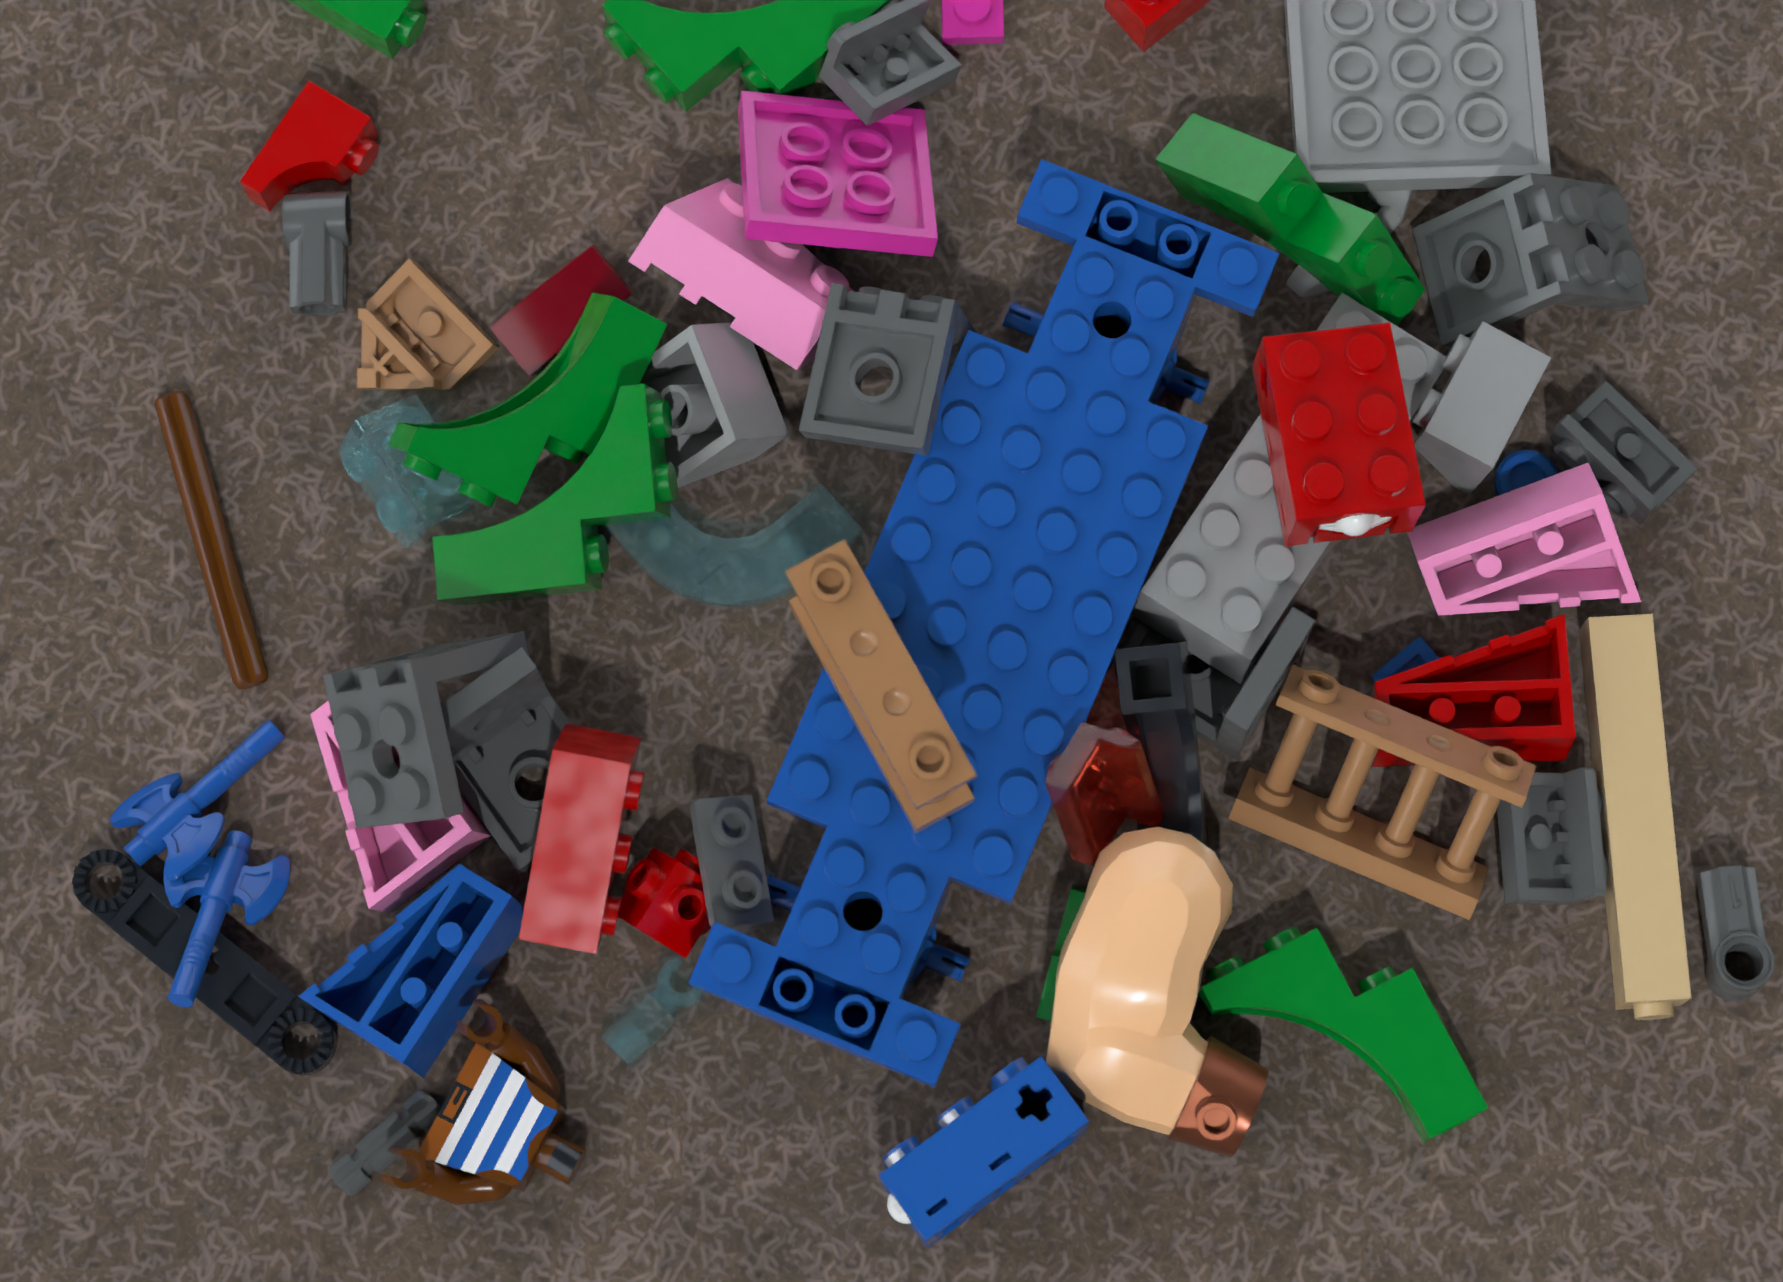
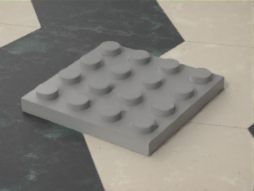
M1284 0L1294 153L1299 156L1322 193L1501 187L1529 173L1551 176L1535 0Z

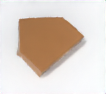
M408 259L366 302V308L358 309V320L362 321L361 368H357V388L363 390L453 391L500 347L416 261Z

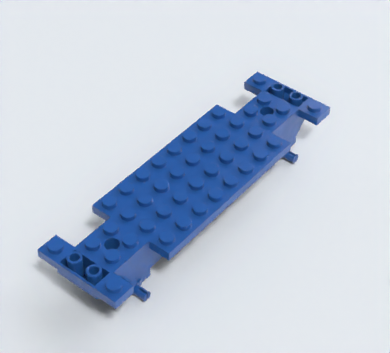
M1043 159L1040 161L1018 212L1017 224L1074 247L1045 315L1019 305L1015 301L1011 302L1009 312L1006 313L1003 326L1034 337L1028 353H1025L973 331H967L943 387L929 456L914 455L864 572L977 774L976 778L966 783L974 796V803L915 833L823 667L767 798V805L826 828L801 887L774 877L770 873L766 876L769 888L786 894L782 895L769 889L771 903L791 911L779 941L775 947L714 921L688 982L691 987L749 1010L755 1015L870 1063L881 1065L935 1088L959 1031L960 1023L907 1002L905 998L911 983L924 971L925 967L958 980L957 982L960 983L965 974L964 969L942 960L967 969L971 957L935 943L936 923L949 895V889L953 881L1011 905L1111 664L1115 650L1133 611L1208 428L1206 424L1155 404L1167 390L1201 405L1210 383V379L1202 378L1176 367L1177 346L1186 327L1196 295L1254 318L1280 254ZM1114 316L1126 324L1128 331L1119 338L1111 339L1100 335L1093 324L1102 317ZM859 899H868L875 902L883 913L879 924L868 931H858L850 927L844 919V914L852 902Z

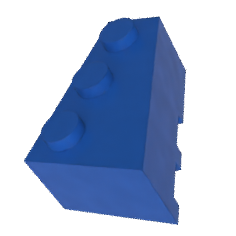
M459 864L395 916L398 921L369 945L361 944L347 956L349 959L347 963L319 986L314 983L298 997L320 1013L424 1078L455 1032L457 1021H462L472 1006V1001L477 998L519 934L524 907L507 892Z

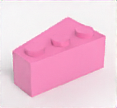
M728 178L664 205L628 260V262L644 272L652 263L683 283L684 286L679 295L696 305L701 296L725 310L735 317L730 325L732 329L796 370L810 364L815 359L831 283L843 284L848 291H853L849 287L848 280L841 272L833 267L824 265L803 244L745 239L742 186L733 183Z
M1589 463L1414 527L1412 532H1407L1438 616L1519 610V605L1558 602L1560 607L1580 606V601L1612 598H1619L1621 603L1641 602L1603 492Z
M329 701L310 714L333 792L338 794L348 830L345 832L351 851H355L366 889H363L368 909L389 913L491 837V834L461 792L460 796L464 813L445 819L357 828L348 797V787L339 746L334 734V723ZM392 746L394 762L400 769L398 751L395 746Z

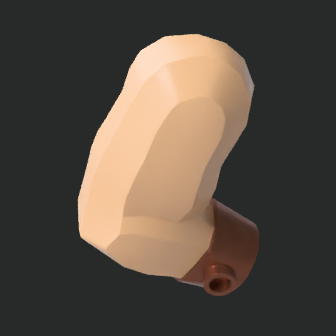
M1162 827L1125 832L1100 852L1089 878L1084 900L1061 949L1056 972L1046 1063L1062 1085L1073 1095L1122 1122L1167 1134L1168 1139L1232 1157L1239 1148L1254 1117L1267 1082L1269 1071L1213 1036H1210L1207 1041L1204 1040L1189 1022L1201 984L1203 964L1232 913L1233 884L1215 852L1190 834Z

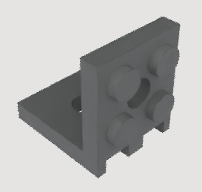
M1529 173L1412 228L1441 346L1452 347L1459 334L1470 338L1482 321L1499 329L1555 303L1619 311L1636 309L1649 303L1643 283L1645 279L1644 266L1635 252L1628 225L1630 219L1629 209L1626 201L1620 195L1619 187ZM1486 249L1491 258V268L1488 276L1481 282L1476 275L1475 265L1479 254Z
M831 283L799 431L805 438L929 456L948 366H953L967 331L970 330L975 333L977 331L957 302L952 299L935 295H923L919 301L909 299L906 293L893 292L876 287H861L859 292L848 291L843 284ZM876 367L890 368L893 372V381L886 392L878 396H867L862 393L861 383L868 371Z
M1292 607L1279 630L1274 633L1241 684L1211 665L1202 673L1191 674L1197 737L1236 760L1259 720L1264 716L1274 700L1292 665L1296 664L1300 658L1315 620ZM1140 621L1123 648L1174 642ZM1115 660L1106 674L1105 681L1119 689Z
M524 631L437 644L323 675L334 723V734L339 746L348 787V797L357 828L445 819L464 813L436 682L493 667L521 647L529 656ZM392 746H395L398 751L400 769L394 762Z
M522 647L441 703L458 787L520 875L532 866L543 799L528 801L522 798L517 790L519 778L525 771L532 768L549 770L552 749L565 724H571L550 695L537 667Z

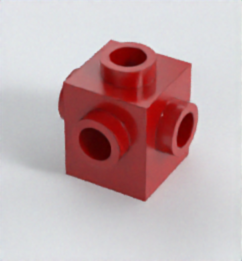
M653 847L647 858L640 860L628 875L625 885L626 891L621 899L619 918L686 959L698 938L711 929L698 858L681 848L675 858H672Z

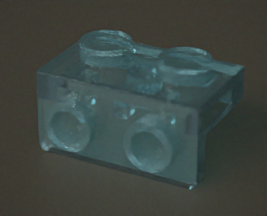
M416 394L357 418L338 449L347 474L351 479L360 484L376 507L377 515L382 525L395 535L404 549L416 545L428 527L462 513L479 503L458 493L457 490L461 480L441 471L438 480L434 481L402 466L407 454L388 445L398 422L436 423Z

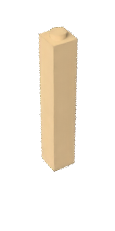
M1653 614L1588 617L1580 628L1579 634L1592 768L1596 770L1597 789L1602 799L1600 814L1603 853L1608 864L1605 902L1616 1010L1633 1009L1635 1020L1670 1018L1674 1016L1673 1006H1681L1691 999Z

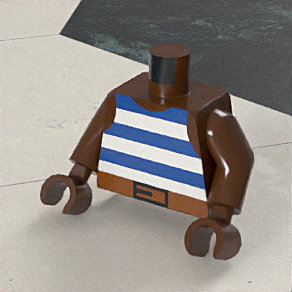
M481 999L473 1000L474 1004L485 1011L486 1019L484 1024L479 1029L471 1030L458 1020L457 1029L476 1043L419 1151L402 1147H392L389 1149L388 1152L402 1155L406 1160L407 1167L404 1175L400 1178L381 1174L382 1182L388 1186L402 1189L415 1187L418 1192L455 1205L500 1201L512 1189L524 1192L536 1168L566 1184H570L583 1162L586 1149L555 1133L567 1111L558 1103L561 1084L538 1046L510 1024L503 1022L500 1012L495 1007Z

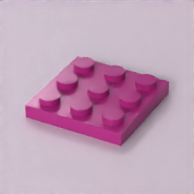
M741 91L737 110L745 239L933 257L938 235L925 110L902 108L867 126L843 101Z

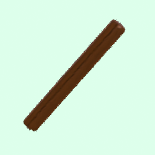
M184 391L164 394L155 400L154 405L232 681L238 689L257 687L267 682L269 675L191 401Z

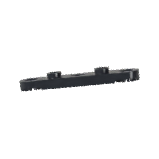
M102 848L98 851L89 852V855L80 859L81 862L73 871L72 885L74 895L84 907L174 979L198 914L185 903L179 908L171 906L165 892V887L124 854L116 850ZM102 866H117L124 876V885L121 886L120 893L115 894L114 898L110 897L109 900L95 898L90 890V880L94 872ZM219 932L214 945L218 951L213 957L219 968L212 976L204 972L196 998L286 1071L295 1075L307 1076L323 1070L333 1059L337 1048V1037L331 1023ZM300 1024L313 1025L321 1037L317 1053H314L311 1058H306V1060L291 1058L285 1047L288 1033Z

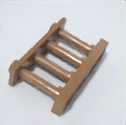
M844 539L786 570L785 575L797 595L789 600V606L915 833L974 803V796L966 783L976 778L977 774L846 540Z
M1292 665L1276 706L1293 712V716L1269 773H1262L1249 768L1228 819L1470 920L1479 901L1489 867L1475 862L1474 857L1500 801L1504 800L1518 807H1523L1536 765L1524 761L1517 753L1508 748L1500 746L1490 747L1343 686L1325 672L1305 670ZM1318 723L1354 738L1331 794L1326 799L1293 785V780ZM1378 749L1415 763L1392 818L1387 824L1353 810V806ZM1440 774L1477 789L1450 849L1441 848L1413 835Z

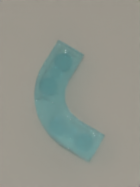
M822 484L818 485L775 523L752 536L725 539L703 533L685 520L671 503V518L603 526L633 561L658 584L689 600L716 606L756 605L787 595L794 591L785 575L786 570L844 539L850 547L863 536V529Z

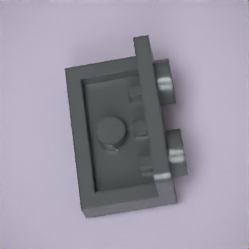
M930 0L890 1L876 14L856 24L854 22L843 24L828 40V53L819 77L867 126L956 81L962 64L922 25Z
M1607 381L1593 392L1572 414H1566L1557 423L1549 437L1556 444L1554 447L1556 455L1566 467L1572 469L1589 463L1602 489L1607 506L1621 518L1627 519L1630 516L1640 526L1690 479L1698 469Z
M1581 767L1566 773H1534L1522 808L1504 800L1500 801L1497 808L1505 904L1570 905L1605 896L1607 892L1606 877L1608 864L1603 853L1600 822L1602 799L1597 789L1596 770L1594 768Z
M752 795L703 798L692 802L689 809L710 927L712 928L715 921L747 935L774 922Z

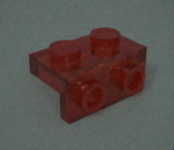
M1082 722L1064 752L1057 755L1048 768L1045 785L1074 861L1094 867L1100 852L1111 843L1125 818L1158 827L1164 817L1141 742L1122 729H1104Z

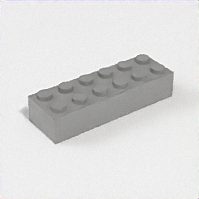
M1341 293L1316 331L1389 323V321L1344 293ZM1391 323L1410 426H1412V421L1431 388L1436 389L1445 369L1442 368L1446 356ZM1261 413L1140 591L1132 615L1173 642L1187 641L1190 653L1239 684L1243 682L1335 542L1313 543V537H1310L1307 544L1285 547Z

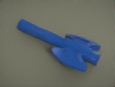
M267 720L186 793L181 792L177 795V791L182 784V778L179 773H174L155 780L132 794L118 806L110 818V822L115 828L142 826L137 831L138 835L123 850L141 867L153 855H159L168 847L163 871L168 880H174L193 869L209 854L217 843L225 823V818L221 813L215 812L202 817V812L236 783L242 775H245L257 762L285 739L283 734L271 721Z
M232 830L228 832L224 845L218 849L215 858L206 856L193 869L174 880H168L164 875L165 892L171 906L179 908L187 899L195 895H201L200 903L202 904L168 994V1000L171 1003L184 1008L193 1005L226 913L231 911L233 903L243 907L245 923L249 926L255 925L274 911L285 895L289 884L290 860L288 857L280 855L266 864L252 867L247 866L252 838L244 832Z

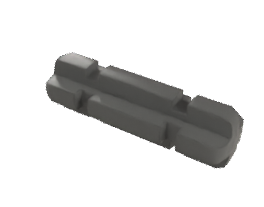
M423 1089L418 1090L402 1104L405 1109L399 1115L395 1111L355 1145L357 1151L352 1156L346 1153L330 1167L329 1174L344 1193L350 1196L357 1194L372 1181L369 1177L371 1173L376 1171L380 1174L400 1156L388 1152L390 1148L402 1147L408 1149L419 1140L416 1136L417 1133L422 1129L426 1133L430 1130L441 1106L429 1092Z

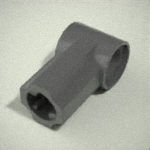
M348 191L294 192L284 194L282 208L283 233L286 247L290 249V309L293 314L331 316L346 312V247H351L352 236H347L346 217L352 216V203Z
M1735 865L1699 872L1696 875L1708 957L1705 967V977L1708 986L1716 996L1725 1001L1740 1002L1747 1000L1758 992L1770 979L1774 971L1775 962L1772 949L1765 940L1755 867ZM1740 954L1747 958L1754 970L1753 980L1739 981L1733 978L1726 970L1724 964L1725 955Z

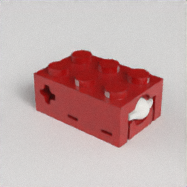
M1391 322L1262 337L1252 369L1285 547L1307 544L1310 537H1313V543L1384 535L1387 528H1389L1390 534L1412 532L1426 503Z

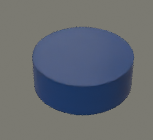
M1532 450L1514 452L1501 462L1495 473V495L1499 496L1558 474L1557 469L1548 457Z

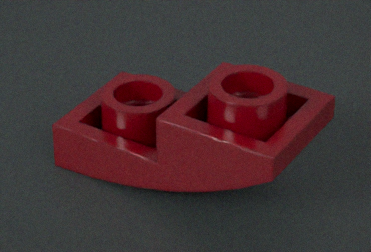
M592 245L494 323L490 329L527 375L532 376L560 352L576 327L592 293L614 296L622 301L627 300L634 293L599 249Z

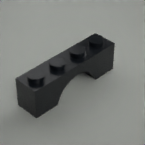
M1187 641L1116 649L1115 659L1121 714L1128 734L1134 771L1137 830L1162 827L1187 833L1209 848Z

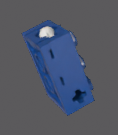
M1042 1056L1030 1065L1026 1063L1023 1057L1016 1059L990 1079L992 1082L990 1088L993 1092L974 1104L970 1097L966 1096L936 1119L939 1123L937 1125L939 1131L930 1138L920 1143L916 1136L913 1135L882 1158L885 1162L886 1170L879 1174L881 1186L889 1195L887 1200L888 1211L896 1221L909 1224L927 1249L1086 1133L1089 1120ZM1027 1097L1033 1104L1039 1103L1042 1100L1047 1103L1046 1109L1048 1112L1044 1115V1121L1039 1122L1034 1115L1027 1116L1024 1119L1019 1116L1021 1114L1019 1106L1022 1104L1023 1098Z

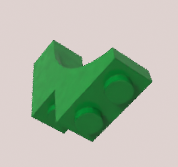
M607 0L602 4L606 25L608 26L603 31V34L612 48L623 59L627 60L634 55L648 70L643 74V78L649 88L663 103L667 104L674 99L687 112L741 66L744 69L739 72L740 77L751 92L799 96L820 79L819 74L828 53L827 43L832 34L847 22H854L856 24L876 14L885 4L893 0H777L751 9L721 13L679 11L661 7L644 0Z
M1192 113L1155 159L1181 196L1218 213L1263 239L1305 269L1338 298L1341 293H1344L1398 326L1425 292V288L1377 214L1322 193L1296 153Z
M592 293L576 327L560 352L522 390L507 400L466 418L442 423L418 424L398 422L388 445L407 454L402 466L434 481L438 480L441 471L461 480L457 490L458 493L492 508L496 498L518 504L543 449L578 465L582 455L585 457L590 456L609 422L619 387L640 384L667 323L614 296Z
M646 384L620 386L613 412L595 449L581 468L545 501L517 517L488 528L432 537L437 600L451 605H466L602 590L601 573L608 571L609 552L604 535H598L597 527L671 518L670 501L677 499L678 483L676 471L671 462L666 463L664 438L671 437L672 415L668 401L666 399L661 400L660 392Z
M1295 926L1264 942L1262 945L1267 954L1245 965L1240 956H1236L1205 973L1209 983L1201 987L1198 996L1209 1017L1260 1015L1280 1018L1308 1027L1343 1045L1363 1060L1385 1082L1404 1108L1423 1144L1488 1109L1486 1102L1413 968L1396 975L1392 966L1386 967L1358 982L1357 986L1362 994L1354 997L1318 928L1301 935L1299 929Z

